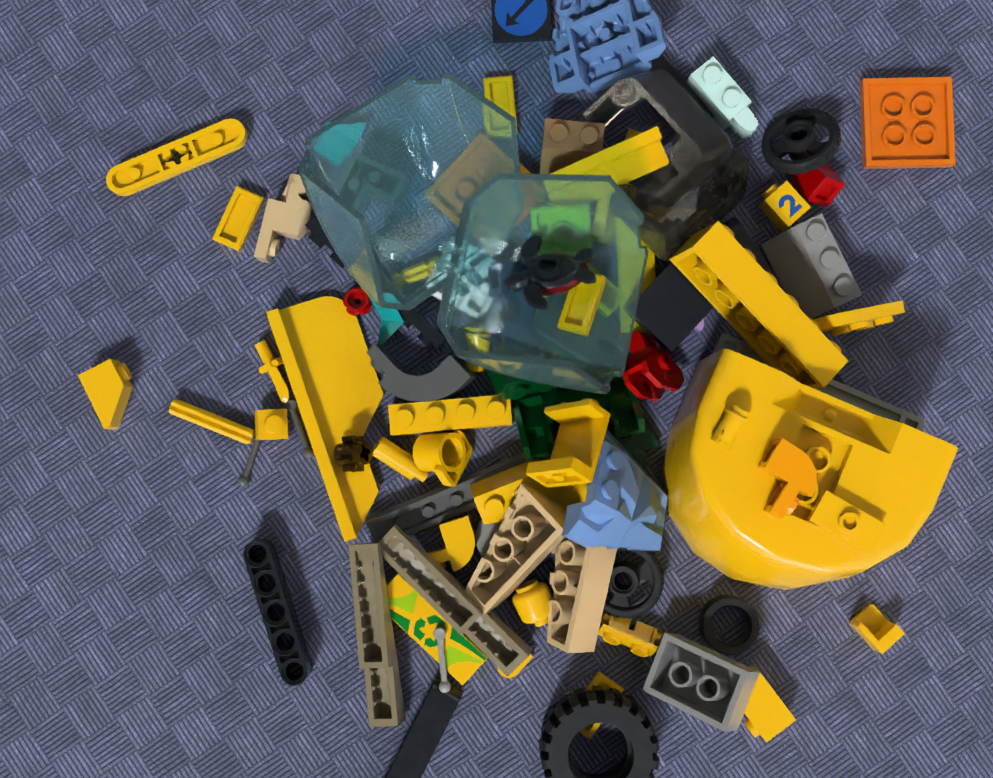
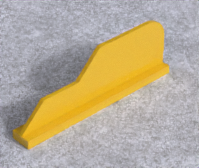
M324 296L281 310L277 308L266 313L343 540L346 542L357 538L379 490L369 463L364 464V471L343 472V466H339L335 462L334 449L337 444L343 443L342 436L364 435L384 394L378 383L379 380L375 368L370 363L371 357L366 353L368 348L357 317L350 315L346 311L347 307L343 305L342 299Z

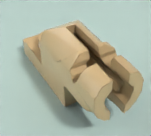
M290 174L281 199L284 200L279 201L268 198L254 252L256 259L271 264L272 258L277 257L280 249L278 236L296 240L302 239L307 231L305 225L309 222L313 206L304 199L315 198L319 184L317 180L303 175Z

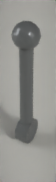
M288 400L285 403V408L292 415L304 448L302 454L306 459H310L314 456V452L308 445L296 412L297 402Z
M256 438L243 475L238 478V484L241 487L248 486L250 481L248 476L261 440H256Z

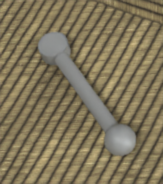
M438 627L433 635L438 643L441 674L439 690L447 693L451 689V684L447 681L443 641L446 631L444 628Z

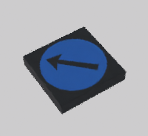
M491 0L493 43L551 41L550 0Z

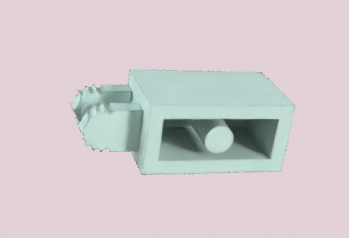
M714 56L711 57L689 76L686 83L714 114L713 120L721 130L730 126L735 133H738L740 138L751 137L759 125L758 120L748 108L752 101Z

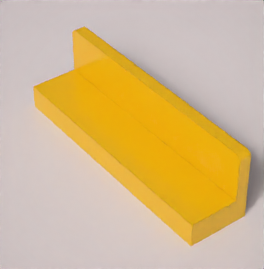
M658 126L544 176V182L553 202L587 197L590 200L667 166L669 160L661 143L662 135Z

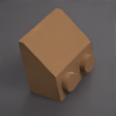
M545 118L539 181L546 186L544 176L602 151L605 124Z

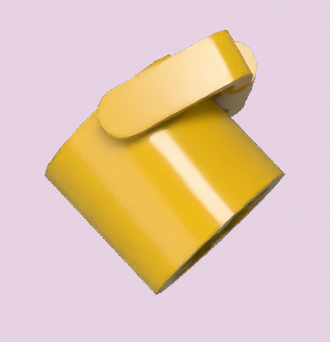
M454 430L453 433H424L415 440L413 459L420 470L423 472H435L444 486L455 487L472 456L473 449L464 433L460 430Z

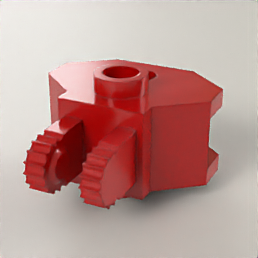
M640 331L633 332L628 340L632 357L626 359L628 366L622 373L625 385L637 398L655 402L661 399L665 388L674 392L679 390L684 382V377L681 369L672 360L668 351L660 349L659 343L649 334L645 335Z

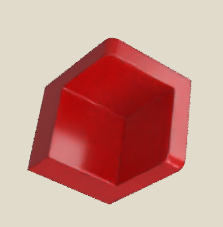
M827 163L822 167H818L817 170L815 169L812 172L809 171L803 174L799 173L798 175L794 174L791 178V182L807 201L824 207L829 206L845 185Z

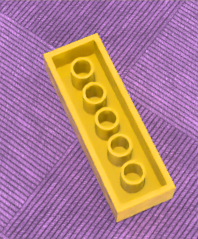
M717 221L693 234L669 260L770 367L788 374L811 388H825L848 362L842 354L841 348L820 331L821 328L814 319L806 316L799 308V303L794 297L786 294L780 288L777 279L756 262L755 255L747 248L741 246L734 238V233L729 227Z

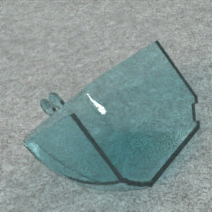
M452 74L442 75V80H417V75H407L305 139L304 145L306 150L303 163H300L299 173L310 204L330 244L348 272L363 291L381 308L410 311L447 284L452 292L462 297L468 291L457 277L462 274L466 282L474 287L482 282L479 275L471 267L504 244L523 209L515 117Z
M498 173L464 202L455 243L444 240L440 241L438 250L444 254L451 255L450 262L445 259H437L434 265L436 270L447 274L436 323L455 355L471 364L511 377L566 389L607 394L610 391L609 383L615 376L621 377L625 371L648 257L647 246H641L639 225L644 224L643 213L610 175ZM541 236L542 244L538 256L550 253H565L575 257L584 248L592 249V260L586 265L593 273L604 275L607 281L588 337L560 330L557 327L569 291L554 296H543L548 303V308L536 309L525 301L524 290L512 292L504 285V280L509 275L517 271L528 270L521 260L520 250L530 237Z

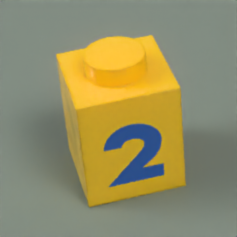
M788 181L784 182L780 187L776 183L773 184L762 194L765 200L758 206L781 232L785 231L811 208Z

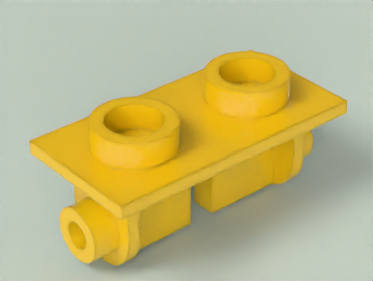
M604 612L601 622L605 624L599 627L598 635L602 636L605 642L611 645L621 644L629 647L633 654L640 657H652L657 652L659 646L656 645L659 644L662 634L657 632V628L637 621L634 630H630L629 626L632 618H618Z

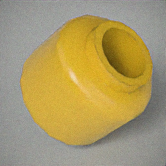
M531 579L520 584L515 589L516 593L512 598V602L521 621L525 624L534 623L535 627L547 624L549 601L553 600L549 586L545 582H538L537 579Z

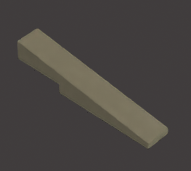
M397 525L393 526L379 541L382 557L460 636L465 633L507 677L530 655L532 648L494 613L489 611L484 614L464 592L465 587Z
M380 542L349 544L359 669H364L369 727L399 726L406 720L381 545Z

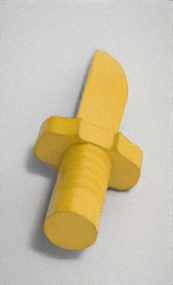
M266 340L255 344L257 352L264 363L259 368V372L261 374L269 373L281 401L287 403L289 400V390L277 368L283 364L281 357L274 359Z

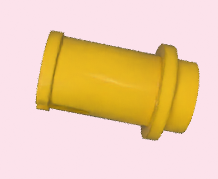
M731 404L729 409H724L726 414L714 435L710 438L729 450L743 424L749 423L746 420L749 413Z

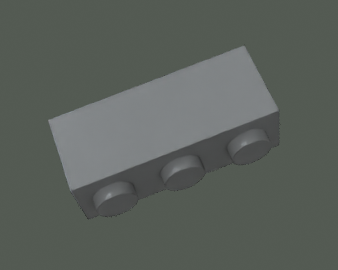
M822 213L760 245L772 272L787 294L797 300L799 308L807 317L815 318L862 295Z

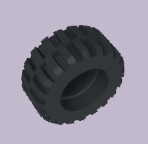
M592 686L593 690L585 691L584 687L576 689V694L571 697L567 694L560 698V704L557 707L552 706L549 710L547 721H543L541 738L539 739L540 758L545 778H655L653 770L659 768L660 762L657 752L660 750L659 741L647 714L629 695L624 696L619 690L611 687L609 691L603 690L602 686ZM595 723H607L618 727L627 741V751L620 764L602 774H591L578 769L573 764L569 752L570 743L574 736L584 727Z

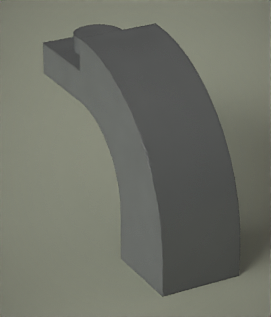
M375 344L366 352L372 358L370 361L371 365L380 374L386 373V376L378 383L389 393L408 401L429 402L449 398L462 391L477 377L457 355H449L430 373L416 375L406 370L384 345Z

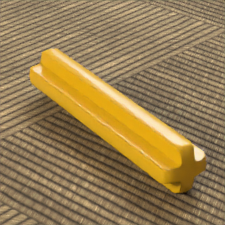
M174 399L169 407V413L244 444H251L253 441L254 429L179 399Z

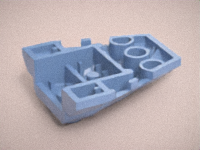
M557 0L555 12L559 15L558 28L553 29L552 35L556 44L554 55H550L549 58L553 88L557 93H574L581 89H585L589 93H596L649 71L652 67L651 60L658 58L667 45L661 19L647 0Z
M606 430L593 482L588 483L585 501L567 506L562 536L589 548L606 546L607 549L622 547L627 548V550L659 551L663 537L662 532L668 495L608 430Z

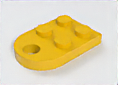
M902 300L836 313L814 320L819 324L822 333L831 331V336H837L854 330L862 331L874 328V323L875 326L894 322L893 316L905 313Z

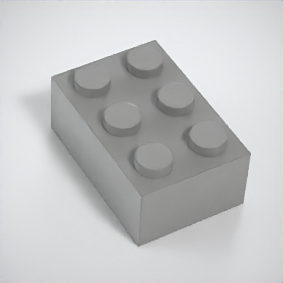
M664 633L642 691L724 732L738 731L760 672L678 633Z

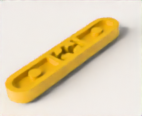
M236 119L222 120L112 167L106 176L107 186L118 196L132 195L239 150L247 142V130ZM175 151L185 154L180 158V164L170 161V159L174 158L173 152Z

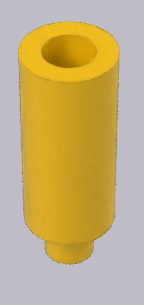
M384 436L380 437L372 449V456L409 480L415 477L424 482L429 475V472H423L416 466L411 454Z

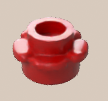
M360 287L353 288L344 296L343 305L347 307L346 311L352 316H358V314L365 315L371 309L370 303L372 301L369 296L372 295ZM356 300H361V303L358 305L355 302Z

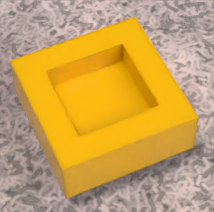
M287 409L255 410L256 440L288 439Z

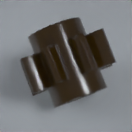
M342 436L343 443L337 444L334 449L335 462L339 466H343V472L364 471V464H368L372 459L370 444L363 441V436Z

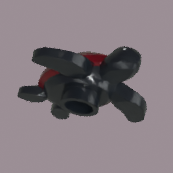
M541 236L530 237L520 250L521 260L528 270L517 271L509 275L504 280V285L512 292L524 290V299L530 306L536 309L548 308V303L543 296L565 293L581 282L585 284L596 282L595 274L586 265L591 262L593 251L591 248H584L575 257L565 253H550L538 256L542 244Z

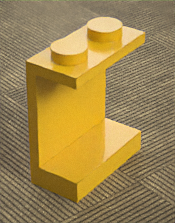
M590 398L570 403L562 402L559 405L545 407L544 413L560 424L550 460L529 462L525 474L546 488L592 483L611 414L603 409L596 400Z

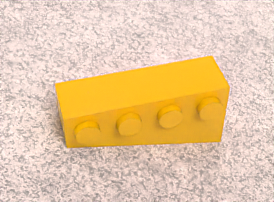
M551 455L527 461L472 483L469 486L485 525L503 522V517L508 507L515 500L516 492L521 483H525L554 499L565 511L568 505L585 501L588 483L546 488L525 474L529 462L550 460Z

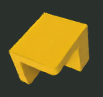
M868 604L848 622L873 650L881 654L886 652L905 634L897 624L888 621L873 604Z

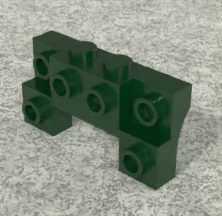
M623 371L580 381L573 385L555 387L547 392L539 391L527 394L517 400L510 399L526 461L552 454L554 447L552 437L557 436L560 424L546 415L544 409L548 406L559 405L562 402L570 403L581 401L584 398L596 400L603 409L611 414L609 423L616 439L646 432L644 417L637 398L625 385L622 375Z

